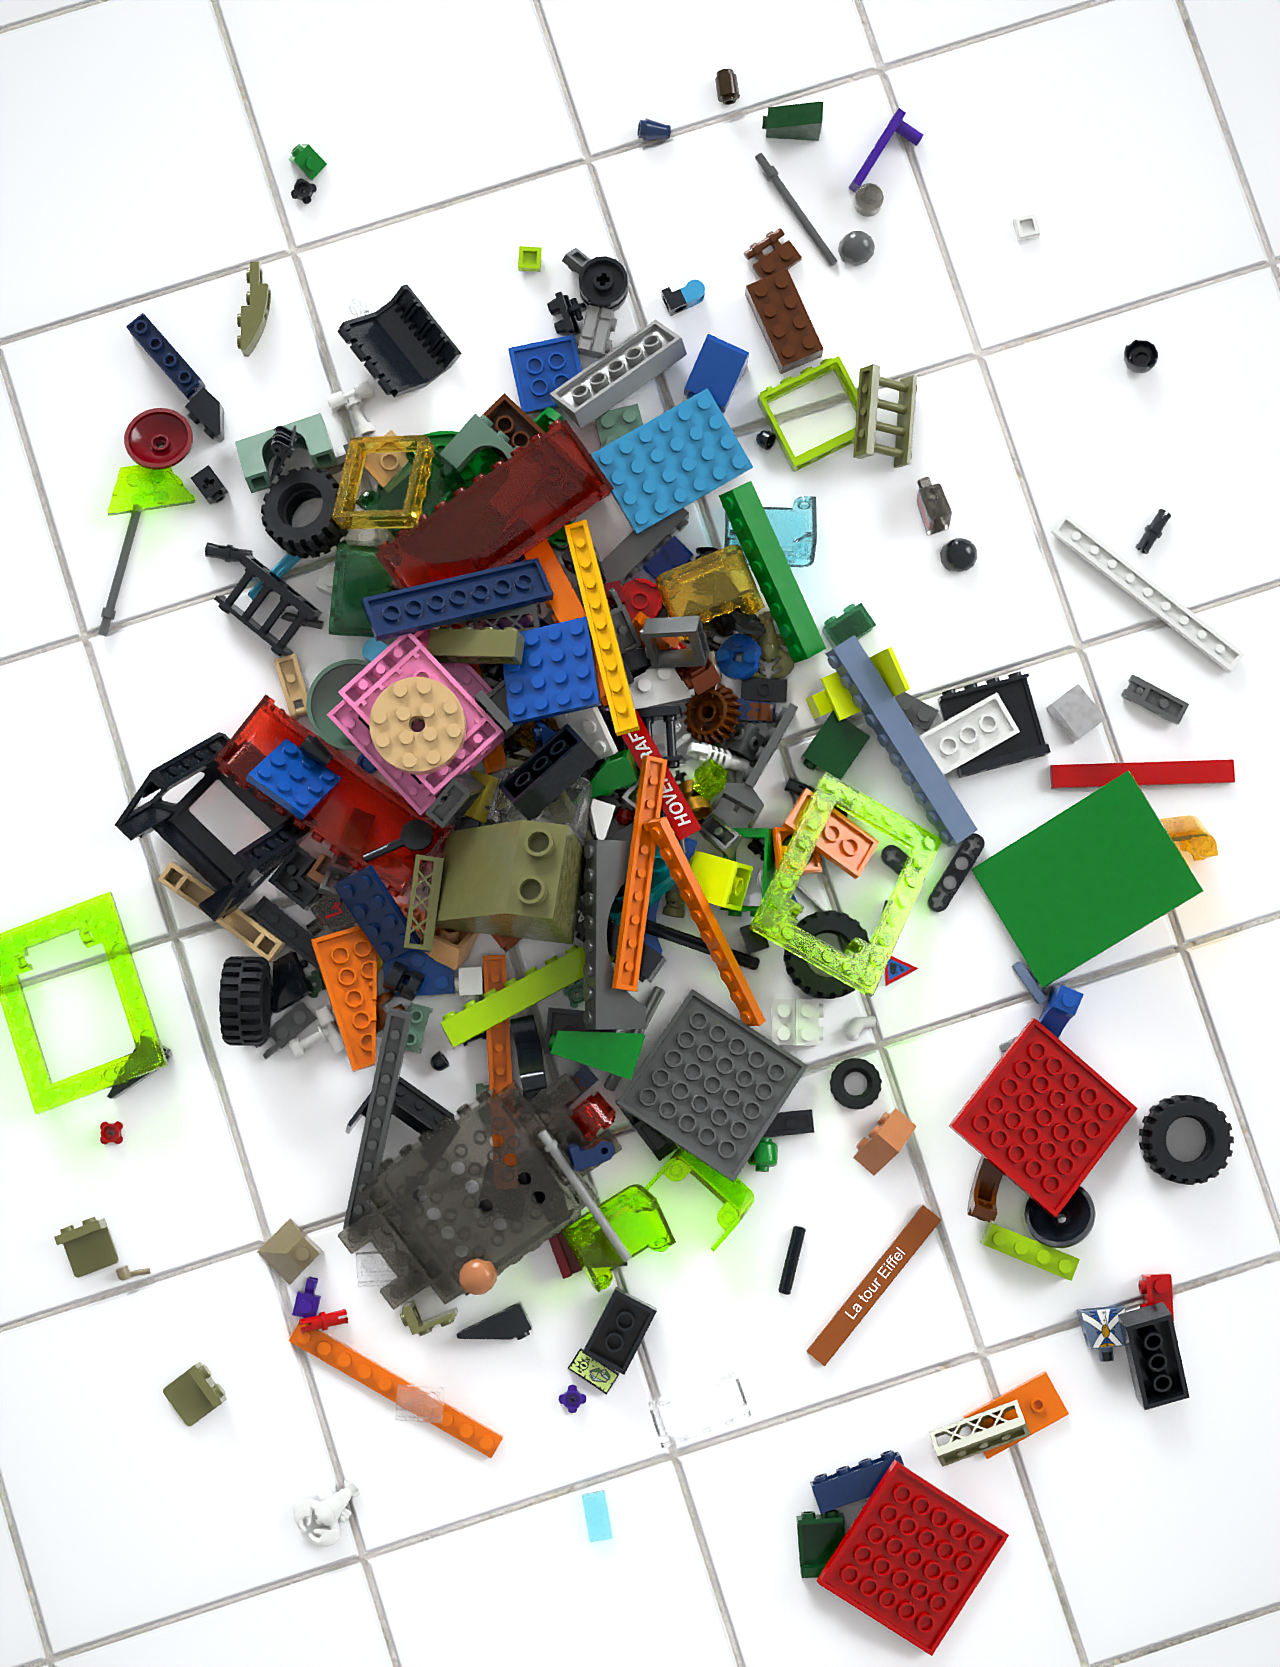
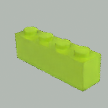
M988 1222L980 1241L981 1244L1070 1281H1072L1080 1261L1079 1258L1046 1246L992 1222Z

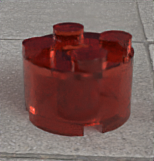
M596 1091L594 1097L591 1094L572 1110L574 1114L570 1117L566 1116L563 1122L581 1143L584 1142L588 1145L597 1137L598 1130L601 1128L606 1130L615 1122L616 1111L600 1092Z

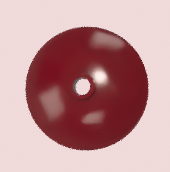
M153 408L138 414L132 419L124 434V444L128 455L136 464L152 470L167 469L180 463L188 455L193 444V432L187 419L177 411L168 408Z

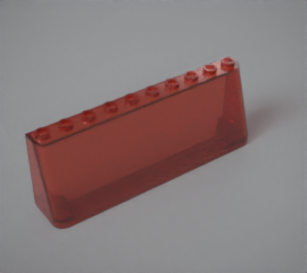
M560 419L554 421L548 426L550 430L544 435L539 432L529 439L531 444L523 449L522 446H519L510 453L512 456L505 462L501 459L491 466L493 471L485 476L484 473H481L472 480L474 483L467 489L464 486L453 493L455 498L448 503L446 500H443L434 507L436 511L428 516L425 513L416 519L417 525L411 529L408 527L403 528L396 534L398 538L390 543L387 540L377 547L379 551L375 556L399 589L512 564L614 491L613 486L566 419L562 422Z
M265 694L214 759L218 765L216 769L226 777L230 774L236 778L235 783L244 790L250 788L255 792L254 796L265 804L268 801L274 806L273 810L280 816H289L293 819L292 824L303 831L305 828L312 833L310 836L320 844L324 841L331 846L329 850L336 856H345L349 859L348 864L359 871L372 865L390 894L395 898L398 896L404 897L412 885L415 855L436 857L445 847L446 839L453 831V827L449 825L448 827L441 828L425 813L420 816L404 797L287 715L284 709H280L274 704L275 700ZM310 734L313 737L316 736L330 754L333 755V758L325 767L342 779L339 785L301 820L249 783L246 778L286 738L299 747ZM423 820L431 826L433 841L428 848L422 851H411L404 846L368 863L362 857L365 853L401 838V830L409 821ZM420 860L419 870L422 874L432 862Z

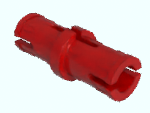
M342 1309L331 1313L320 1312L317 1316L300 1318L299 1325L309 1323V1326L301 1327L300 1331L304 1334L318 1329L328 1330V1327L348 1324V1317L338 1319L339 1316L347 1315V1311Z

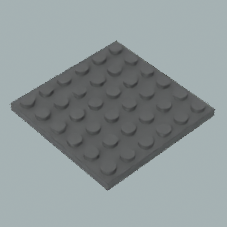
M691 989L616 1102V1105L731 1182H734L808 1065L694 989Z

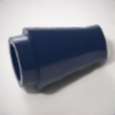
M648 118L639 120L637 136L638 138H643V141L670 138L671 125Z

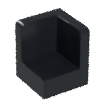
M762 920L739 928L748 954L769 948Z

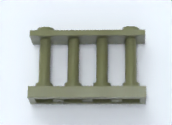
M871 364L860 369L853 458L863 459L873 456L875 452L894 457V468L911 464L917 392L916 375L900 379L899 382L880 377L879 365ZM879 386L899 391L898 404L879 399ZM877 408L897 413V426L877 421ZM876 430L896 435L895 448L875 443Z

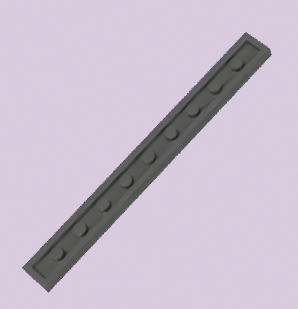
M389 1008L387 1012L343 1225L344 1230L364 1235L368 1231L413 1015L410 1012Z

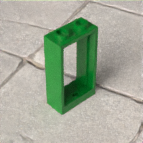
M733 828L743 837L742 839L765 840L761 906H742L741 911L721 907L720 910L728 912V916L741 917L742 912L750 913V917H764V913H772L775 855L772 829ZM736 852L729 860L736 861Z

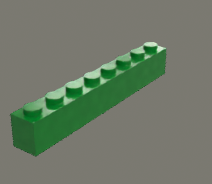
M752 481L719 495L722 507L729 518L732 529L738 538L741 549L748 560L751 571L757 580L760 591L766 600L770 613L775 620L793 662L797 663L809 659L827 649Z

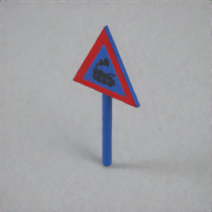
M884 953V967H870V972H885V986L919 968Z

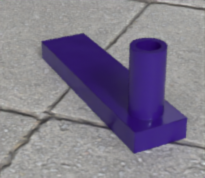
M898 108L848 187L850 190L856 193L861 187L894 132L915 146L919 144L924 134L902 120L906 114L905 111Z

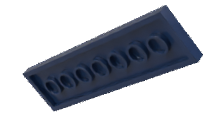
M534 558L362 598L361 604L375 640L380 641L553 600L554 594L539 559Z

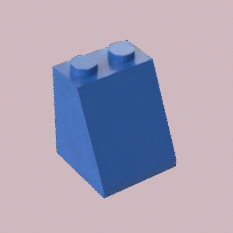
M707 334L684 387L686 398L689 399L708 388L721 412L725 413L747 367L749 352L711 334Z

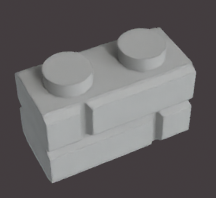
M592 305L587 306L578 344V354L600 359L611 351L613 340H609L611 332H615L618 320L614 318L613 310Z

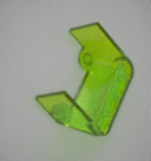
M678 1147L643 1187L648 1191L662 1174L669 1180L678 1182L690 1173L724 1203L717 1213V1222L724 1230L709 1245L710 1249L714 1252L737 1227L751 1208L755 1200L754 1193L738 1177L734 1182H731Z

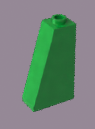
M558 1031L557 1035L552 1034L548 1048L552 1049L551 1054L631 1080L646 1035L641 1033Z

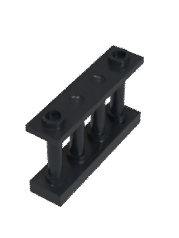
M245 556L240 562L245 567V573L228 597L220 595L216 596L214 600L219 603L218 607L222 611L234 615L271 645L270 649L280 657L282 655H291L293 651L287 645L305 620H318L323 612L254 556ZM258 577L263 581V587L244 612L234 603L252 578ZM275 591L281 596L279 598L281 601L261 626L252 616L268 594ZM292 605L298 610V615L281 639L278 640L269 631L285 609Z
M679 705L636 709L652 739V724H654V721L663 720L666 723L667 756L663 757V759L667 760L668 768H679L680 764H686L685 758L682 755L677 756L675 722H677V719L683 718L682 708ZM610 711L600 712L607 728H609V725H613ZM621 736V751H624L628 747ZM606 758L600 759L592 769L596 771Z

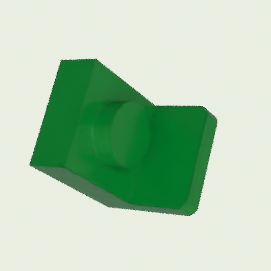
M550 406L534 420L548 435L554 431L555 433L561 432L567 437L573 431L564 417Z

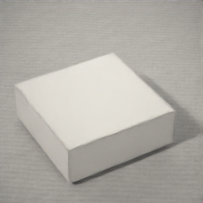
M1035 213L1013 218L1012 222L1018 242L1040 237L1041 233Z

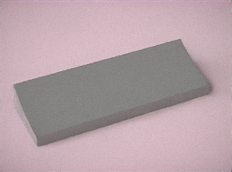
M655 319L551 392V399L580 429H583L686 356L687 352L682 337Z

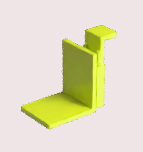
M892 647L869 657L894 697L910 690ZM837 672L820 679L825 690L805 699L813 719L834 711L838 721L861 712V709L853 703L852 695L848 689L844 688L841 684L840 676Z

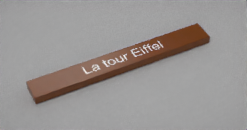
M922 1204L807 1348L806 1352L823 1366H826L940 1223L941 1219Z

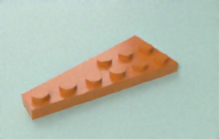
M359 925L311 939V945L352 1072L375 1066L376 950Z

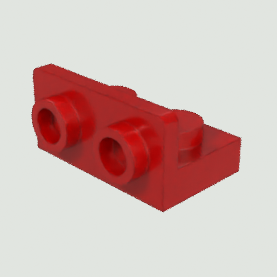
M1141 1274L1142 1280H1139L1138 1288L1139 1293L1143 1295V1304H1140V1308L1163 1302L1171 1312L1174 1321L1171 1274Z

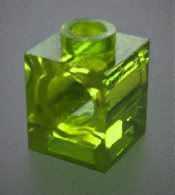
M709 758L695 770L692 788L709 801L724 789L727 770Z

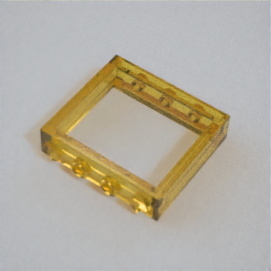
M426 435L350 438L332 515L333 520L341 529L417 528L419 516L422 515L423 498L426 496L427 480L431 474V461L435 455L433 453L435 447ZM415 452L403 510L354 511L367 453Z

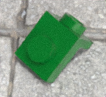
M298 144L290 152L292 156L288 159L291 163H295L309 180H313L327 165L309 144Z

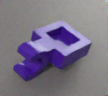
M309 1276L306 1281L305 1292H297L292 1315L302 1318L317 1316L321 1296L315 1295L318 1278Z

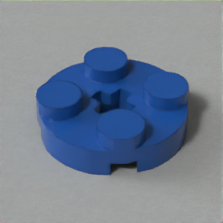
M737 633L721 645L715 657L718 660L720 671L726 677L733 680H746L752 677L759 669L760 655L762 656L760 645L754 639ZM743 652L741 656L742 661H736V656Z

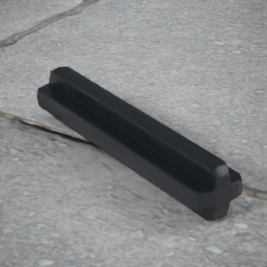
M794 1225L778 1288L781 1294H791L806 1229L801 1226Z

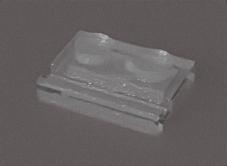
M403 1250L356 1252L357 1288L404 1286Z
M398 1384L395 1421L443 1423L445 1387Z

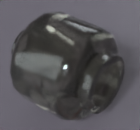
M863 184L855 193L854 208L862 216H874L882 208L884 200L883 191L876 184Z

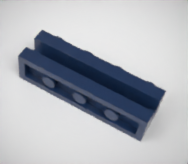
M141 313L126 326L134 339L189 401L203 387H206L197 373L144 313Z
M894 1450L885 1451L880 1454V1458L874 1460L866 1458L860 1460L857 1466L851 1468L849 1465L836 1469V1473L827 1476V1473L815 1476L814 1481H811L810 1485L820 1513L822 1514L870 1497L894 1459L904 1465L898 1451L894 1452Z

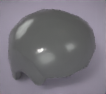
M852 231L846 234L839 242L838 247L841 259L854 266L867 263L874 255L875 250L874 240L863 231Z

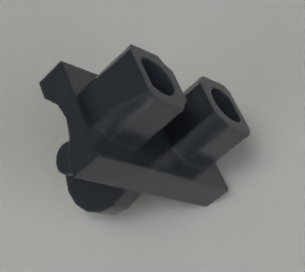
M561 291L555 293L556 298L547 303L551 315L562 314L563 319L554 323L556 333L559 335L569 333L574 335L580 334L581 331L577 321L583 320L582 313L587 309L586 304H578L577 298L569 299V296L563 295Z

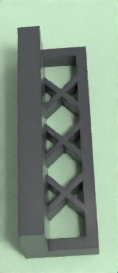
M535 603L448 624L447 627L452 629L453 626L457 625L470 627L468 624L473 623L471 628L474 629L478 622H487L492 628L501 630L496 625L501 619L508 618L513 622L512 628H515L517 625L521 628L517 630L523 632L540 627L538 615L541 614L540 604ZM533 615L534 627L524 628L518 623L523 616Z

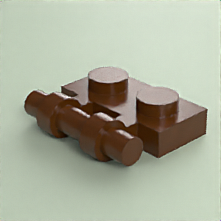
M781 228L774 232L770 231L766 234V238L759 243H753L749 246L750 249L743 253L747 260L754 256L758 260L753 264L752 268L760 279L786 268L790 269L802 260V256L790 240L783 244L779 242V239L785 235ZM771 245L774 250L765 256L762 251Z

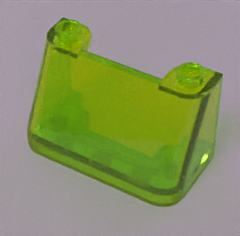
M640 1184L630 1185L597 1205L632 1258L648 1247L653 1251L664 1252L676 1243L657 1198ZM590 1211L567 1224L563 1228L562 1234L592 1287L597 1292L608 1288L613 1282L614 1276L611 1271L625 1262Z

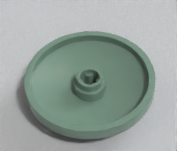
M346 659L327 666L316 676L308 691L306 709L310 724L322 740L335 748L345 751H360L327 714L343 700L338 692L370 663L368 661ZM360 717L359 720L370 730L369 725Z

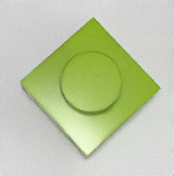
M519 246L518 271L541 272L542 247Z

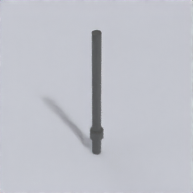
M762 152L757 154L755 159L763 169L765 178L775 186L830 266L835 265L838 262L781 181L777 169L774 165H770Z
M134 504L106 607L102 609V621L98 632L100 636L107 637L111 620H114L116 615L114 609L143 508L140 505Z

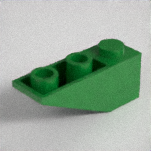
M630 749L608 756L576 793L573 801L574 805L581 802L582 804H587L597 796H608L613 794L618 788L634 786L639 779L640 771Z

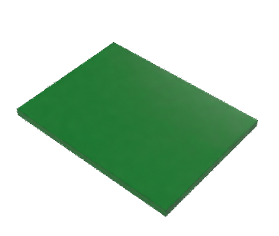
M1130 771L1123 773L971 869L1042 988L1204 892L1201 884Z

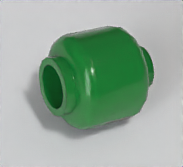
M762 1138L748 1159V1164L755 1167L756 1172H769V1168L777 1165L778 1145L772 1142L771 1138Z

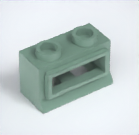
M411 1002L406 1011L413 1013L405 1050L421 1053V1043L429 1015L433 1012V1008Z

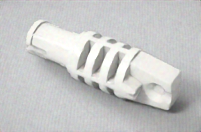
M694 742L687 747L686 755L698 760L702 764H707L721 770L728 768L745 774L749 768V760L736 757L728 750L706 743L699 744Z

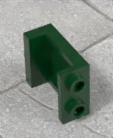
M832 711L802 754V764L812 771L815 769L822 773L821 777L831 784L836 782L838 784L871 736L846 719L838 721L835 712Z
M834 1509L825 1512V1514H815V1511L801 1512V1515L796 1516L799 1566L802 1579L818 1578L845 1536V1516L843 1513H839V1510Z

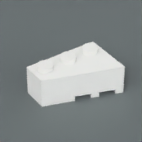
M651 668L635 677L634 683L630 687L635 709L670 706L682 702H690V698H692L674 668Z

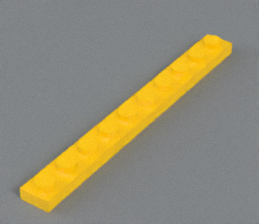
M585 519L565 525L615 733L617 736L640 730L588 522Z

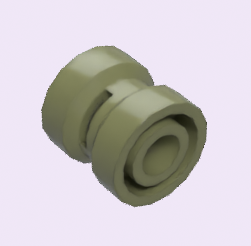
M667 891L665 896L667 902L666 906L663 907L662 914L684 919L685 901L681 898L680 893Z

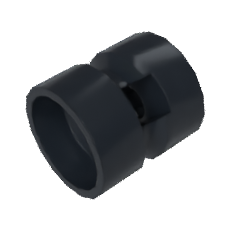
M395 961L386 976L383 988L393 993L399 991L401 997L412 1002L423 984L425 975L414 969L408 971V966ZM405 978L409 980L407 985L403 984Z

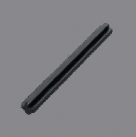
M646 919L645 933L710 955L706 943L700 937ZM731 949L738 965L751 970H757L760 964L759 958Z

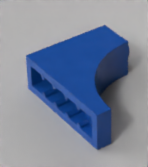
M1064 985L1052 986L1038 1021L1059 1039L1069 1020L1076 1015L1084 994Z

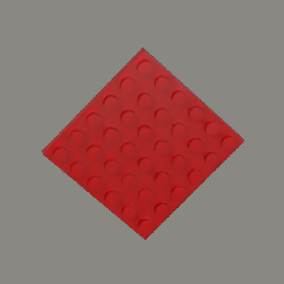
M1031 1018L948 1127L1052 1217H1057L1138 1108L1038 1020Z
M894 1459L816 1582L932 1656L1006 1542L1009 1534Z

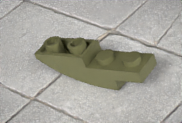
M250 262V270H246L247 283H250V291L246 292V302L250 306H241V313L237 314V325L241 327V335L237 336V347L241 349L244 357H249L257 346L266 327L271 305V289L268 283H263V269L259 262Z

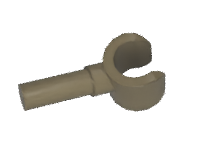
M128 1265L117 1269L116 1273L118 1278L123 1281L138 1275L151 1274L150 1268L130 1272Z

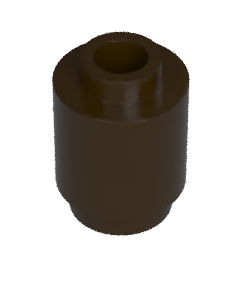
M730 68L719 70L715 78L718 101L724 105L734 104L740 97L737 75Z

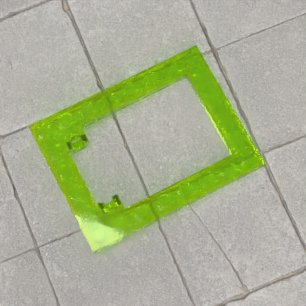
M825 771L812 794L749 929L863 994L872 997L942 841L933 833ZM834 805L911 849L870 943L868 944L856 937L850 942L844 953L796 926L798 922L796 917L803 912L804 906L791 899Z
M106 892L0 933V1003L36 1115L168 1066L112 892ZM79 930L80 938L86 948L103 944L137 1051L53 1083L19 975L34 970L33 965L25 959V957L29 956V948Z

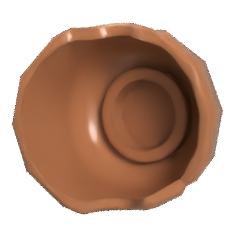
M476 1258L465 1263L459 1271L461 1287L464 1291L473 1295L487 1293L494 1287L497 1281V1270L490 1261Z

